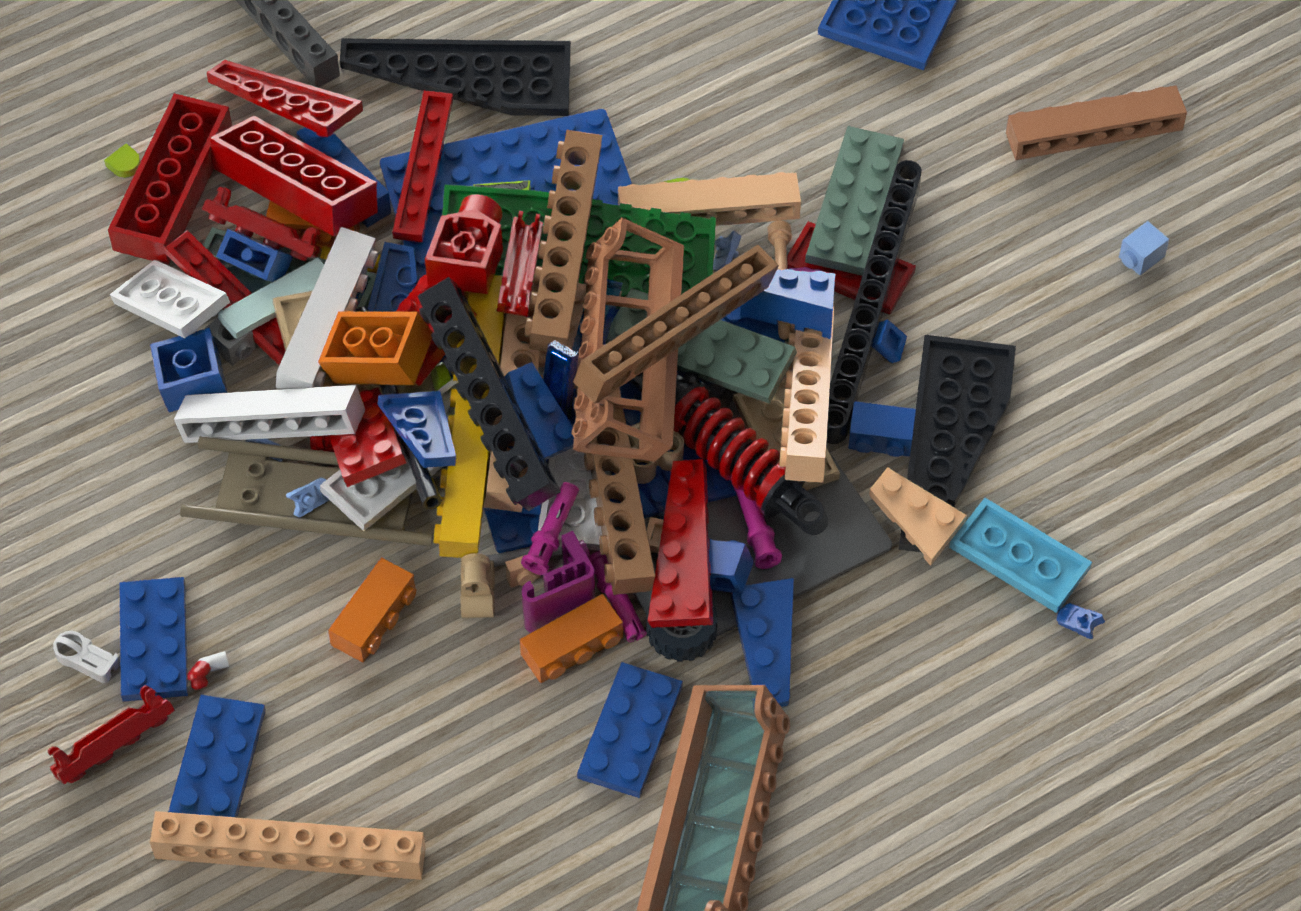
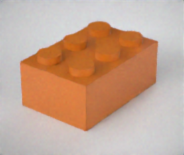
M338 311L318 363L334 384L414 385L432 340L431 334L433 332L418 312Z

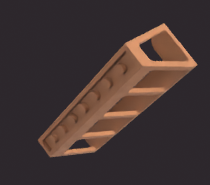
M621 218L615 225L608 227L604 235L596 243L593 242L589 246L586 253L588 268L584 278L586 293L582 302L584 318L580 327L582 343L578 352L580 364L583 359L604 346L602 343L605 305L643 309L647 311L648 317L681 295L684 245ZM626 230L663 246L656 254L619 250L624 242ZM609 259L643 263L650 266L648 300L606 295ZM678 348L643 371L642 400L606 396L594 404L578 387V394L574 403L576 419L572 429V435L574 436L573 450L655 462L673 447ZM614 407L640 411V430L614 420ZM607 427L615 428L639 438L638 449L589 442Z

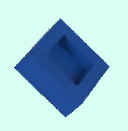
M887 319L879 322L872 347L890 363L898 362L901 360L907 336Z

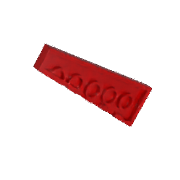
M228 60L222 61L207 71L208 83L316 132L320 137L331 136L363 112L361 100Z
M703 459L673 461L647 620L651 628L713 625L712 590L710 588L711 564L709 562L708 550L710 549V539L707 527L709 523L707 467Z

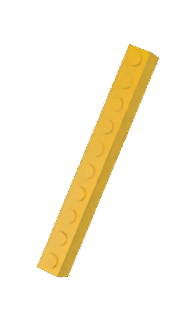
M494 275L488 294L463 291L469 305L477 313L476 319L500 365L505 313L496 311L502 276ZM462 339L458 343L457 348L464 343L465 339ZM477 364L471 367L469 373H472L476 369ZM453 375V381H458L456 375ZM452 388L450 407L455 408L454 415H448V424L452 434L456 464L455 466H448V469H442L440 488H445V496L441 497L442 502L437 507V516H442L441 524H435L433 543L439 544V556L462 558L467 554L479 553L490 452L481 441L480 436L484 434L481 427H477L469 416L468 410L471 409L468 400H463L457 389ZM490 389L483 393L481 399L488 396Z

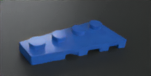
M794 578L745 585L742 593L730 592L750 685H765L781 707L788 706L790 698ZM752 693L755 703L757 693Z

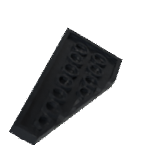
M341 38L340 68L421 91L453 94V100L511 116H569L571 41Z
M925 335L907 479L952 507H955L1010 403L1016 346ZM901 529L898 550L921 552L916 545H912L908 541L906 533Z

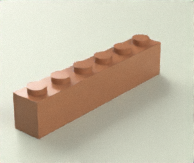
M1177 85L1158 87L1142 92H1130L1114 97H1102L1097 100L1074 102L1069 105L1046 107L1029 112H1018L1008 116L1006 135L1015 160L1181 131L1184 127L1187 111Z

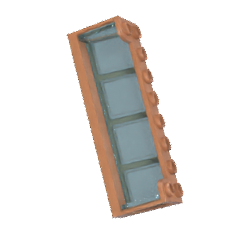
M765 685L693 686L636 911L747 910L749 887L755 878L757 853L762 848L764 823L769 818V802L771 794L776 788V772L778 764L783 759V742L785 734L790 729L788 715Z

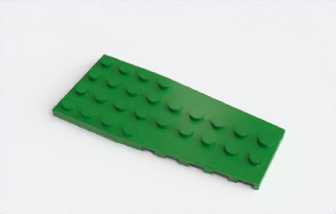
M445 184L442 216L458 213L463 199L470 195L487 196L496 201L501 207L502 219L500 224L503 252L495 276H503L514 217H518L519 211H523L522 220L525 222V225L534 223L536 214H540L539 221L543 222V227L545 215L551 216L552 209L547 208L549 192ZM592 200L578 283L585 284L584 278L588 268L586 253L589 246L593 242L596 243L604 235L607 228L615 225L621 218L684 245L681 295L713 274L715 217L710 216V219L691 216V213L680 212V214L661 212V209L657 208L648 210L634 208L630 204L620 203V205L603 203V200ZM542 228L541 240L547 241L548 234H544ZM626 230L624 242L619 250L656 254L663 246ZM537 257L536 266L542 267L543 259H538ZM609 259L607 289L622 291L621 297H626L631 288L648 294L650 266L643 263ZM614 306L612 309H620V306Z

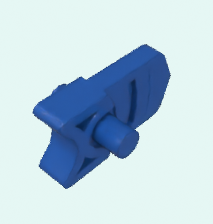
M1071 603L1062 607L1057 615L1059 625L1089 639L1094 638V628L1105 622L1102 614Z

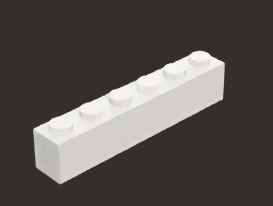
M343 227L340 228L277 370V389L316 388L323 386L326 372H323L324 369L320 366L318 360L338 311L355 312L358 299H355L357 292L363 293L368 280V275H365L367 269H373L377 261L378 252L374 251L376 238Z
M356 385L198 394L185 396L174 421L184 443L198 442L200 436L227 440L342 435L355 434L365 412V407Z

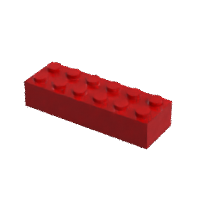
M173 94L108 228L113 251L151 261L157 260L169 265L171 259L165 254V247L184 233L214 170L211 160L210 137L232 127L228 106Z
M252 116L210 137L213 169L332 236H336L341 227L348 229L378 213L377 182L256 116Z

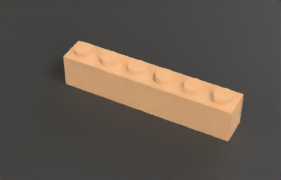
M779 172L771 175H747L745 177L733 178L719 177L708 180L691 179L683 182H659L646 185L630 184L618 187V205L620 203L630 204L634 208L648 210L657 208L661 209V212L680 214V212L691 213V216L708 219L711 216L716 218V226L800 219L801 198L797 173Z

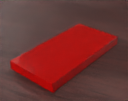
M808 221L787 255V269L806 267L826 273H835L834 292L855 300L862 280L861 275L805 262L806 253L816 225ZM901 259L898 260L887 302L885 303L884 313L889 315L892 313L915 273L916 265ZM867 297L869 300H876L874 297Z

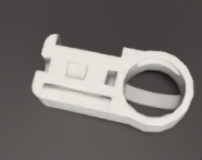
M76 631L61 633L53 643V649L58 662L101 683H107L112 677L111 669L116 671L120 665L117 653L113 655L93 645L90 639ZM65 644L78 653L73 656H64L59 651Z

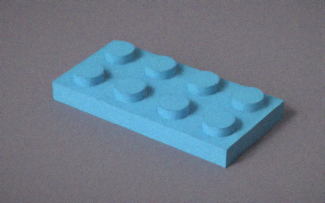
M984 498L950 541L949 546L950 549L1055 613L1060 610L1092 565L1090 560L987 498Z

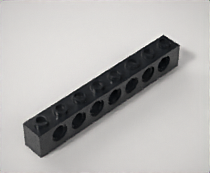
M447 277L419 294L417 297L422 305L419 308V312L428 325L431 324L434 330L431 337L440 350L443 349L446 358L443 359L446 368L452 375L457 377L459 383L455 385L463 400H468L471 409L468 410L469 416L477 427H481L484 433L480 436L481 441L490 453L493 452L496 458L493 465L502 479L505 478L509 485L506 488V492L514 505L520 504L530 511L560 493L561 490L461 287L450 277ZM450 314H452L451 319H450L449 321L445 322V319L447 318V316H449ZM462 339H465L464 343L457 348L458 343ZM477 364L476 369L472 373H469L471 367ZM490 389L488 396L481 399L483 393ZM502 415L501 421L494 425L496 418ZM515 441L514 447L507 451L508 445ZM528 467L527 473L519 478L522 469Z

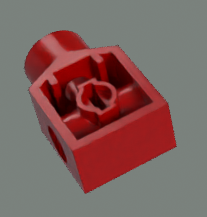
M470 195L463 199L458 213L441 216L425 257L428 286H434L450 277L461 287L462 291L488 294L503 252L500 224L502 209L496 201L484 195Z

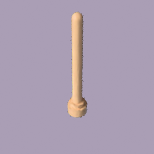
M774 221L768 226V240L774 246L775 262L779 265L777 270L787 269L786 246L792 239L791 225L786 221ZM778 320L779 337L783 340L789 338V333H791L790 323Z

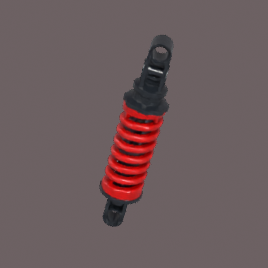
M643 372L630 380L641 393ZM678 375L676 377L673 431L678 432L683 437L685 445L690 449H695L696 454L701 459L708 460L709 466L714 470H719L720 475L724 479L731 480L732 485L737 490L744 491L746 498L750 501H756L757 507L765 517L770 518L782 512L805 533L809 535L822 533L828 526V517L822 503L803 488L805 481L785 480L786 467L779 466L780 452L776 448L768 450L769 443L764 438L756 440V431L753 428L744 429L745 423L741 418L732 419L733 413L728 407L720 409V400L716 397L709 398V392L704 384L694 383L689 386L687 380ZM810 512L819 513L818 518L814 521L804 520L805 516Z

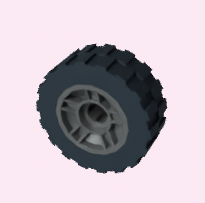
M713 607V625L686 626L684 628L678 626L651 628L647 621L648 608L646 632L647 636H649V643L659 655L662 654L666 659H674L677 662L695 660V658L705 655L706 651L712 648L713 641H716L718 617L715 607Z

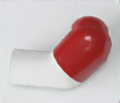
M225 651L203 657L195 663L187 674V680H190L192 689L198 690L207 687L206 675L210 672L229 667Z

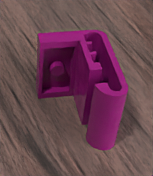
M573 531L561 535L562 567L543 574L544 593L535 597L534 587L530 580L522 588L524 627L529 633L595 598L594 567L589 560L590 553L584 540L578 541Z

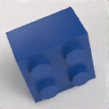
M210 327L196 331L186 338L177 336L150 344L159 392L168 412L179 410L186 395L228 393L219 350Z

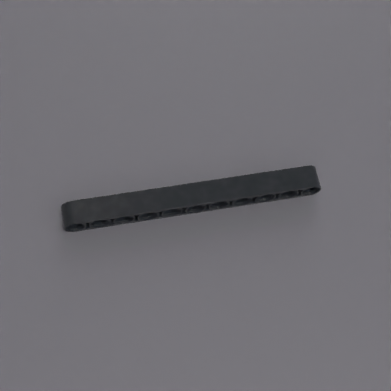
M912 160L901 161L895 168L832 375L829 389L826 440L829 444L841 443L847 436L852 419L854 401L857 402L873 349L874 337L878 324L881 322L885 303L887 302L917 201L922 169L917 162ZM867 297H874L876 300H869ZM854 347H858V348H861V349H860V350H855V349H853V348H854ZM851 372L853 373V375H847L845 373ZM841 397V398H845V399H847V400H838V399H836V398ZM830 423H837V424H839V425H838V426H831V425H829V424H830Z

